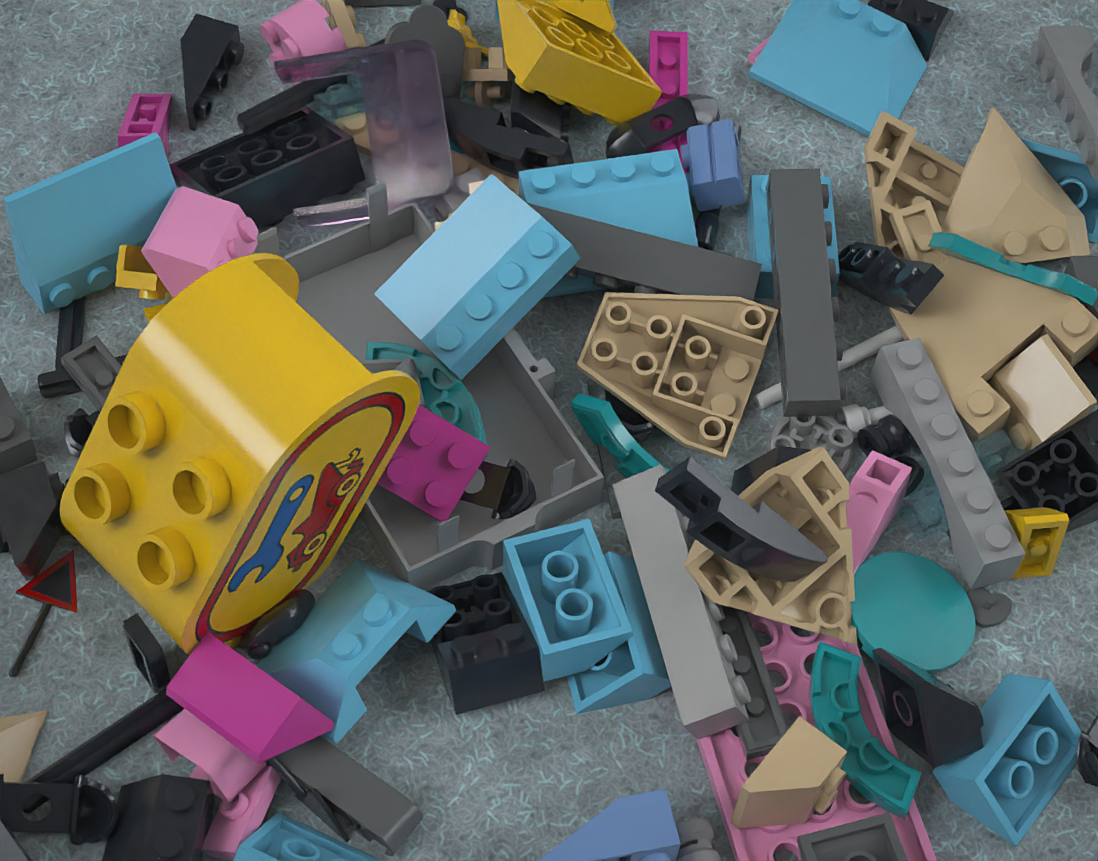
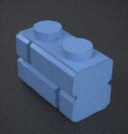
M727 119L712 122L711 126L702 124L688 127V144L681 145V155L685 169L690 168V173H686L685 177L689 197H694L697 209L702 212L717 209L720 205L727 207L743 204L745 196L740 148L733 121Z

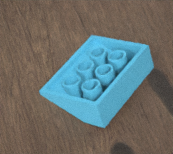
M156 132L3 198L20 283L43 314L65 307L74 298L77 300L116 282V263L119 246L143 247L172 194L177 189L161 138Z
M677 149L519 171L518 196L526 203L698 247L687 180ZM577 275L576 280L561 278L542 298L605 288L595 286L593 284L594 278Z
M491 174L374 294L462 380L581 258L573 245L548 221Z

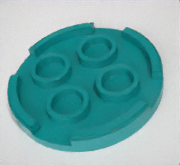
M886 552L869 558L855 572V601H851L852 626L856 627L857 637L863 644L861 649L873 660L872 650L881 647L933 674L953 668L968 652L975 635L976 623L973 607L962 586L944 568L916 554Z

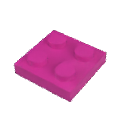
M418 405L409 428L377 484L444 522L449 518L491 447L423 406Z

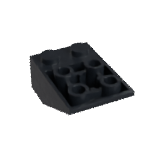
M1098 409L996 471V475L1021 509L1050 508L1066 513L1069 518L1066 533L1098 520Z
M502 572L483 574L472 580L449 586H437L430 591H426L453 604L456 612L430 640L447 695L456 715L545 691L539 646Z

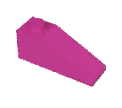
M133 94L117 136L118 147L120 148L156 132L161 138L167 157L172 94ZM140 103H161V104H140Z

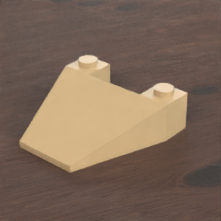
M949 256L937 266L945 276L912 315L890 307L889 311L904 341L920 337L976 451L1006 425L1011 406L987 381L1030 344L1046 334L1049 335L1073 368L1098 347V319L1075 297Z

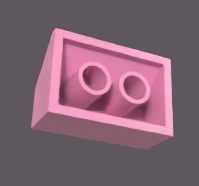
M181 186L175 189L141 252L174 298L187 286L212 269L235 258L253 254L258 244L256 235L259 233L254 221L250 217H246L238 204Z

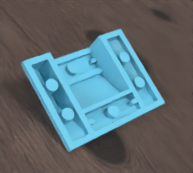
M793 0L750 69L748 76L869 137L880 112L885 111L895 118H899L923 75L927 64L905 23L858 0Z
M357 558L315 602V606L305 622L296 631L283 636L272 648L271 653L256 666L334 722L333 730L320 736L337 744L367 711L355 688L357 684L405 632L428 643L456 612L453 604Z

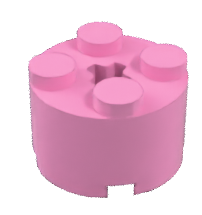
M299 0L259 25L262 36L269 43L273 53L269 54L272 65L281 74L289 71L295 84L348 57L347 46L338 27L332 30L329 28L324 19L330 15L316 0Z

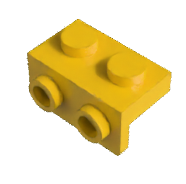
M120 245L116 263L115 287L139 289L138 298L164 300L165 297V300L171 301L173 297L142 254L141 250L143 247Z

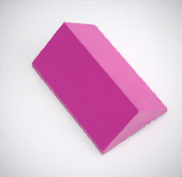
M208 631L167 685L166 695L258 764L333 730L334 722Z

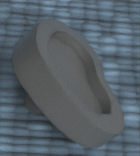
M984 587L972 590L969 588L966 593L973 607L975 623L979 627L988 628L999 625L1007 619L1011 612V600L1004 594H992Z

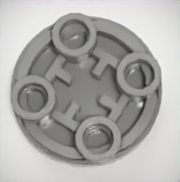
M831 416L782 417L774 424L767 441V452L778 446L809 450L819 446L824 447L844 475L852 459L853 433L848 427L841 425Z

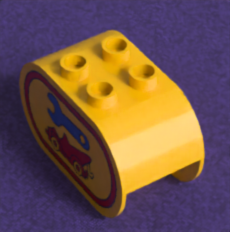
M271 253L245 255L212 269L176 295L151 320L129 350L65 487L60 502V518L65 528L189 656L207 631L233 649L240 643L242 634L253 623L281 605L298 590L306 589L324 573L409 428L420 402V388L416 381L407 373L399 370H387L372 374L296 303L299 291V278L296 270L284 258Z

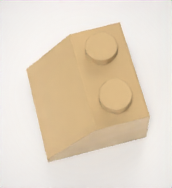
M1048 334L1040 337L996 372L989 382V385L1011 406L1005 427L1009 431L1013 444L1025 452L1030 451L1088 416L1097 403V400Z
M799 716L741 786L730 823L738 829L802 824L809 819L815 810L822 815L837 796L839 791L836 788L846 775L841 766L847 751Z

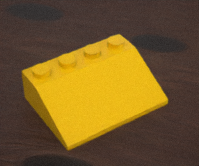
M497 0L505 61L516 76L514 79L515 83L529 93H535L536 90L545 93L548 98L560 105L568 102L589 116H592L594 113L599 114L615 126L650 111L663 93L615 33L601 29L541 0Z

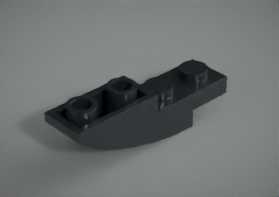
M431 94L427 100L435 123L443 134L462 152L494 171L518 179L519 171L574 164L568 142H564L555 136L544 137L528 133L519 127L507 128L502 112L486 105L480 107L464 103L454 97L444 98Z
M855 242L846 246L838 254L840 271L838 279L865 296L910 315L913 314L945 276L934 264L898 258L888 247Z
M692 457L687 458L658 478L655 492L689 519L686 533L714 553L745 570L776 580L795 582L827 562L828 555L767 504L760 501L751 507Z

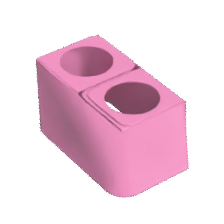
M186 709L181 711L153 735L172 762L182 755L197 766L189 777L210 780L213 793L227 803L267 765L266 761L259 764Z

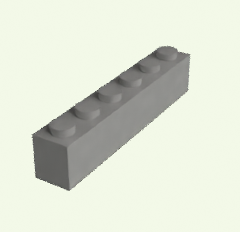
M661 464L612 485L683 727L698 740L749 721L745 704L751 702L743 678L740 675L736 677L732 662L737 660V653L728 634L723 635L719 621L725 618L721 604L709 601L683 566L695 539L686 533L689 519L655 492L658 478L667 473Z

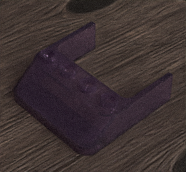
M415 39L274 61L275 71L282 84L346 74H355L361 79L375 183L378 184L386 181L388 211L415 201L420 207L441 199L451 192L455 176L437 56L429 43ZM368 197L294 209V217L301 228L369 219Z

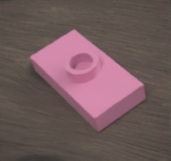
M265 766L229 803L224 800L221 801L203 843L202 851L205 854L215 858L234 860L238 846L260 828L281 780L280 775L272 766Z

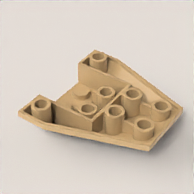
M605 292L577 362V369L649 422H652L682 446L725 461L755 384L779 310L736 296Z

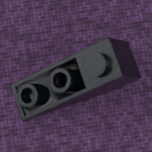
M195 14L180 40L185 104L189 129L193 131L197 128L195 117L207 120L213 109V98L201 95L204 88L221 93L224 92L228 84L230 68L232 65H239L244 54V44L240 42L238 25L200 14Z

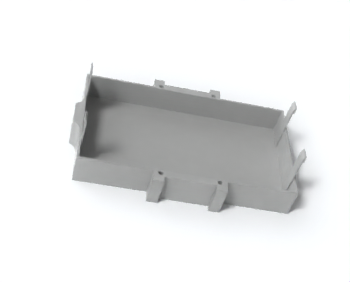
M386 181L366 188L369 220L282 257L292 265L298 274L299 291L296 303L357 360H366L367 342H389L416 348L419 352L441 361L374 294L435 232L415 201L388 211ZM276 227L256 235L259 253H271L280 256ZM514 327L461 382L472 395L480 411L485 427L487 445L491 447L483 461L506 467L509 459L512 458L523 465L529 472L535 485L536 500L527 510L511 518L495 520L491 518L492 509L459 500L449 518L442 522L376 483L359 513L397 578L422 590L473 566H484L494 570L503 565V540L549 529L601 503L604 476L551 401L554 399L556 371L546 357L536 361ZM477 469L465 489L467 493H476L482 489L485 477L480 469Z

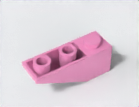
M873 450L853 477L849 485L850 500H846L847 527L851 528L854 574L902 506L912 467Z

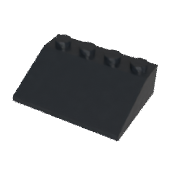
M307 106L252 135L240 133L169 165L173 178L179 187L184 186L238 204L246 217H250L254 221L257 229L263 226L277 225L284 220L285 216L298 210L312 209L319 204L320 200L334 194L347 193L354 188V185L366 180L354 138Z

